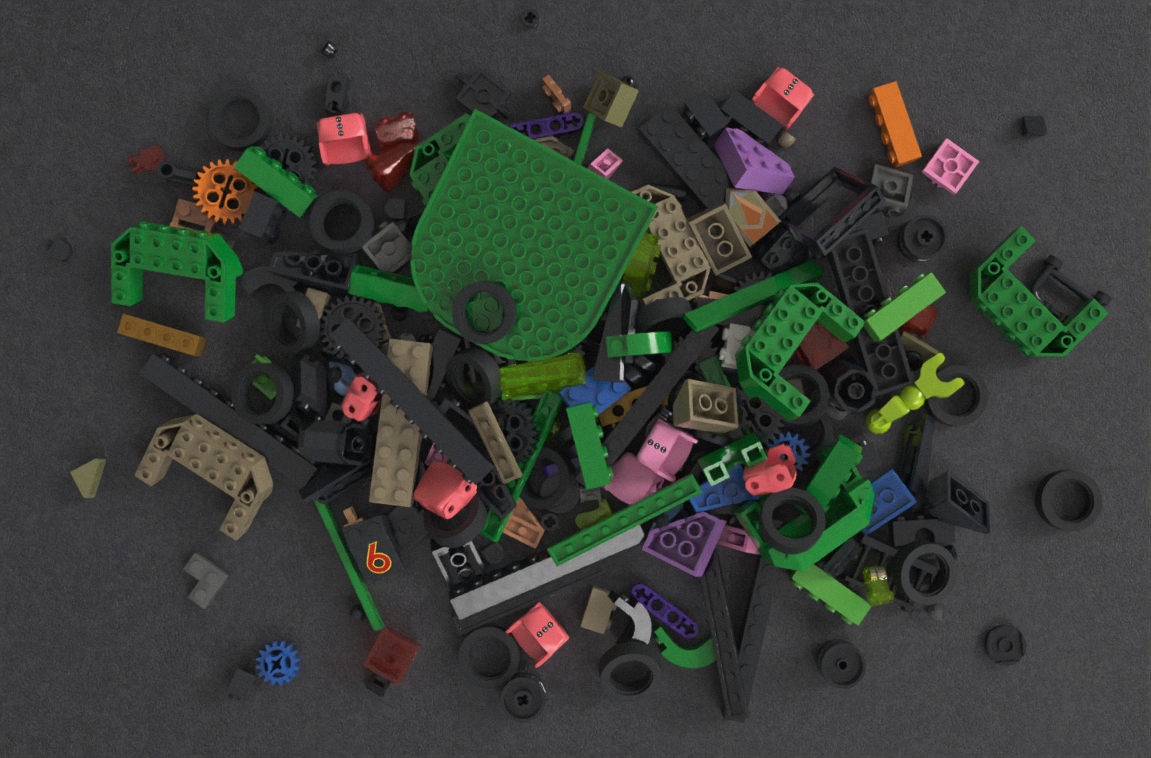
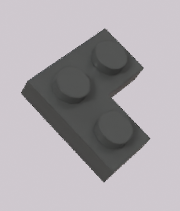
M198 552L193 554L183 569L199 580L188 598L203 609L207 608L229 577V574Z

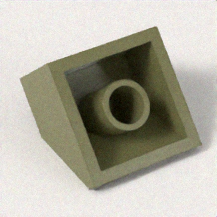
M599 71L583 108L606 122L622 127L639 90Z

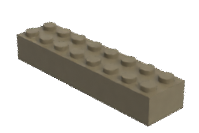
M389 339L387 357L427 397L433 345L430 343ZM385 393L382 395L369 502L411 507L414 502L422 435L418 432L420 428L415 423L411 425L404 418L406 413L401 408L397 410L389 402L391 398Z

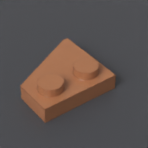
M550 75L542 79L544 85L542 89L547 97L551 96L554 100L553 106L556 111L563 114L571 113L570 100L568 98L565 99L562 95V90Z
M519 497L516 502L517 506L513 509L503 533L536 549L545 530Z

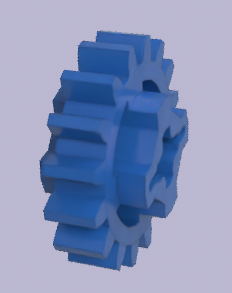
M787 431L786 436H783L782 433L779 434V438L773 441L772 444L770 443L768 447L776 446L788 440L787 444L784 445L791 448L796 459V464H794L796 469L803 471L804 469L801 465H808L805 457L810 456V453L805 452L809 446L802 445L805 439L800 438L798 440V434L795 433L792 437L789 431ZM797 444L801 449V455L796 453L795 449ZM784 454L780 455L783 460L788 458V456L785 458Z
M276 640L272 645L270 643L265 645L266 649L259 651L262 656L256 658L260 662L256 669H261L258 675L265 676L264 682L270 679L271 685H275L278 681L279 685L282 686L284 680L289 683L292 680L291 676H297L295 670L301 668L297 664L301 657L295 656L298 650H291L293 644L287 647L286 641H282L279 645ZM282 650V652L276 654L275 652L272 653L271 651ZM282 657V659L280 660V666L275 669V667L277 666L276 660ZM281 672L282 674L285 673L286 675L276 676L275 674Z

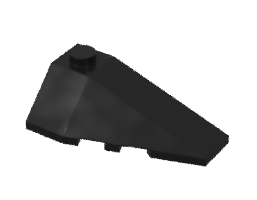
M472 434L468 440L494 466L477 484L476 494L504 520L517 505L506 484H503L486 447Z

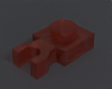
M159 145L140 151V157L132 156L127 158L130 163L137 162V166L131 168V172L134 174L140 172L143 168L148 172L155 170L160 162L165 161Z

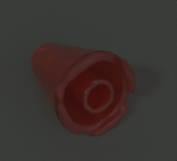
M406 141L364 160L368 172L372 171L374 175L372 178L385 192L392 191L412 167L415 149L418 146L415 142Z

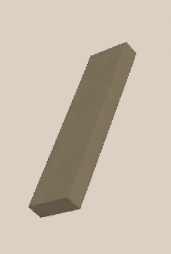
M488 402L468 410L503 484L523 476Z

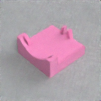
M946 138L941 142L935 154L922 170V173L932 179V184L937 183L938 188L943 187L955 195L979 161Z

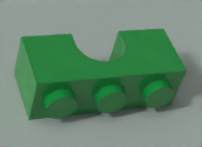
M751 433L698 459V462L709 484L713 486L729 478L728 472L734 466L746 464L750 468L768 458L759 439L754 433Z

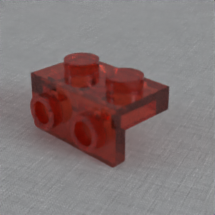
M402 112L395 118L389 119V117H385L375 123V130L382 151L420 141L413 113Z

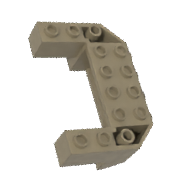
M650 185L632 191V193L659 207L647 231L673 280L661 291L639 301L638 310L654 301L669 297H682L691 302L703 294L711 267L691 230L688 219L685 218L682 212L681 204L674 195Z
M198 414L171 419L158 427L134 475L148 485L153 486L164 478L174 459L235 498V501L219 530L234 540H238L248 531L262 502L271 495L273 489V481L265 457Z

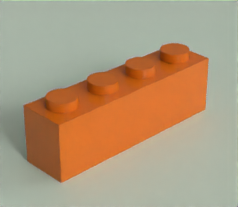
M897 81L873 88L869 93L868 99L870 106L874 107L876 113V124L881 127V139L883 144L887 145L889 162L893 163L894 168L917 161L922 155Z

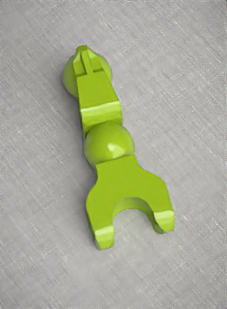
M938 353L922 365L920 378L914 382V385L902 388L899 396H894L882 409L871 410L865 418V424L872 433L882 434L890 428L893 421L903 417L910 410L920 408L924 404L925 399L927 400L932 396L939 398L949 397L961 388L965 382L962 378H956L948 383L942 382L937 378L936 369L945 360V356L942 353Z

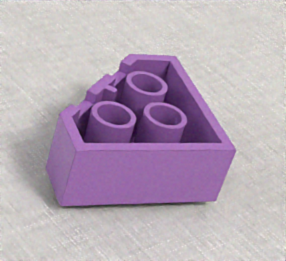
M725 128L714 144L735 188L783 194L795 178L788 163L742 130Z
M705 511L699 512L693 516L651 530L642 550L695 577H700L705 571L727 521Z

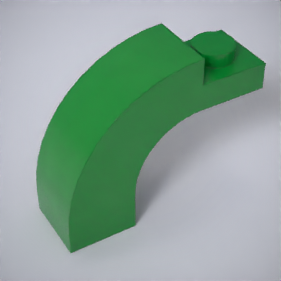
M671 332L606 337L608 358L673 353Z
M660 624L653 629L655 640L660 646L662 644L665 645L660 649L661 654L673 664L685 668H700L716 661L713 639L710 635L695 646L683 647L676 644Z

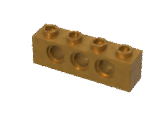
M126 314L122 315L117 333L198 357L202 356L207 338Z
M648 386L626 393L601 412L598 416L602 427L607 426L608 429L616 427L619 424L618 421H621L632 407L633 401L639 398ZM669 394L661 402L667 408H669L667 404ZM616 405H621L624 408V414L620 417L614 414L613 410Z

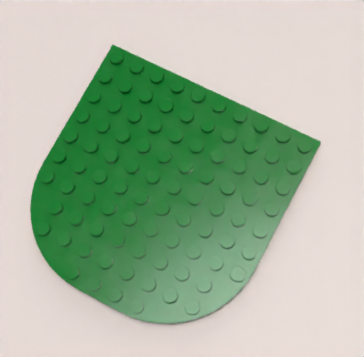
M474 109L415 229L412 239L411 260L414 284L424 305L426 304L434 317L445 327L459 335L461 334L456 329L452 317L453 303L458 293L466 286L475 282L491 281L502 285L511 293L516 303L517 317L514 327L508 335L496 342L477 345L498 356L512 360L539 361L549 359L572 349L595 327L659 207ZM480 292L469 300L466 307V317L474 329L479 332L489 333L496 330L502 323L504 316L503 306L496 296L487 292Z

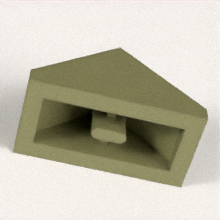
M95 458L70 472L84 498H95L107 459Z

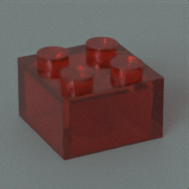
M816 321L796 348V352L805 366L817 370L849 347Z
M386 626L380 633L363 666L399 685L421 645Z

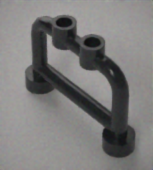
M1049 255L1044 261L1047 266L1030 288V292L1061 323L1068 316L1059 312L1051 303L1043 300L1038 295V290L1049 275L1085 301L1095 299L1101 306H1107L1112 300L1108 294L1099 290L1094 296L1090 295L1060 273L1058 270L1063 265V262L1053 255Z

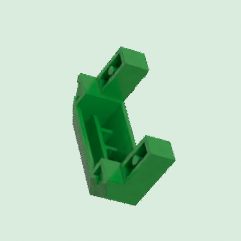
M467 113L416 146L410 176L413 180L411 184L417 192L420 191L423 196L421 201L425 207L471 117Z
M143 221L138 222V225L129 227L111 244L112 303L132 306L143 300L144 269L205 280V319L225 322L235 316L236 277L243 274V269L238 256L220 234Z
M1020 226L1008 234L985 258L979 260L969 272V300L1026 358L1064 357L1109 313L1095 299L1084 301L1061 323L1007 269L1036 241Z
M819 283L795 284L785 289L781 288L775 294L774 301L764 309L761 319H758L753 324L750 334H747L740 342L741 346L735 353L739 383L747 396L750 398L759 396L789 422L801 416L810 400L778 374L816 321L819 322L843 343L855 338L865 324L863 319Z
M830 443L815 454L820 463H822L834 443ZM853 465L850 470L852 474L846 483L842 482L839 486L841 490L836 499L831 498L828 502L830 507L825 514V528L821 537L811 549L800 554L779 552L764 540L758 525L761 507L757 502L749 500L733 512L766 563L775 567L803 572L869 525L875 496L869 479L862 478ZM802 512L777 531L791 539L803 538L810 533V517Z

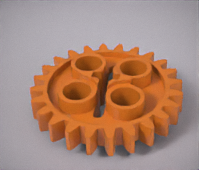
M219 159L217 166L210 162V169L203 166L205 173H197L201 179H194V183L198 187H193L192 191L198 194L194 195L193 199L200 200L196 203V207L203 206L201 214L208 212L207 219L214 216L215 223L222 219L225 225L227 220L230 219L231 223L234 224L235 218L242 222V215H245L255 193L254 190L259 188V186L252 184L251 180L234 168L237 161L230 165L229 159L226 160L225 164H222ZM222 175L225 181L222 184H217L214 181V177ZM229 176H233L229 187L231 194H227L224 206L220 209L219 205L223 198L221 190L226 189ZM236 182H242L245 188L238 191L233 185ZM212 193L217 194L219 200L212 203L208 201V195ZM230 200H235L239 206L236 209H230L227 203Z

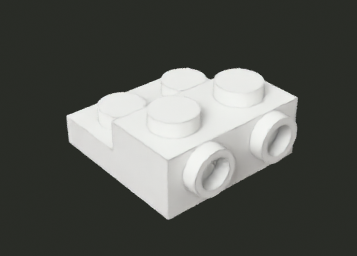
M730 323L727 328H724L722 340H725L724 348H721L719 360H722V367L737 369L735 353L741 346L740 342L752 331L750 327Z

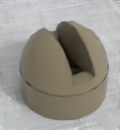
M784 130L778 138L779 144L785 148L790 147L796 140Z

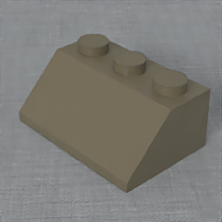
M725 203L705 209L688 218V222L715 275L752 258Z
M691 379L685 380L673 404L674 426L721 434L737 429L736 388Z

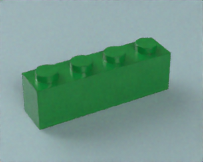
M257 146L247 148L234 168L299 218L305 215L318 197L315 194V190L307 184H302L294 173L285 171L282 168V164L277 160L268 158L263 149Z
M356 265L351 272L349 294L355 295L357 298L364 297L373 299L378 303L386 302L396 307L412 308L417 312H427L429 309L421 300L413 277Z
M591 401L567 406L566 410L586 490L611 484L610 478L614 476L611 465H606L605 458L609 456L606 445H601L600 438L604 436L601 425H596L595 418L599 417L596 405H591Z
M841 434L804 489V491L810 493L818 500L825 514L830 507L828 504L830 499L833 498L835 500L841 490L839 488L841 483H846L852 474L850 470L853 465L857 467L863 458L861 455L862 447ZM795 505L797 509L807 514V512L803 508H801L798 505Z

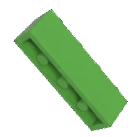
M932 272L926 275L924 273L919 274L912 279L914 283L909 287L907 284L896 291L898 295L894 298H891V296L880 303L881 307L875 310L873 308L864 315L865 324L863 327L874 342L884 339L946 293Z
M814 564L803 572L792 570L788 575L793 579L791 581L793 585L800 590L802 587L806 588L809 591L807 595L816 601L819 599L826 603L824 607L832 613H835V611L841 613V619L849 625L852 622L859 625L872 607V605Z

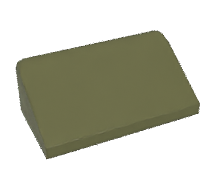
M899 333L905 354L909 351L919 352L922 356V364L939 353L936 349L909 333Z

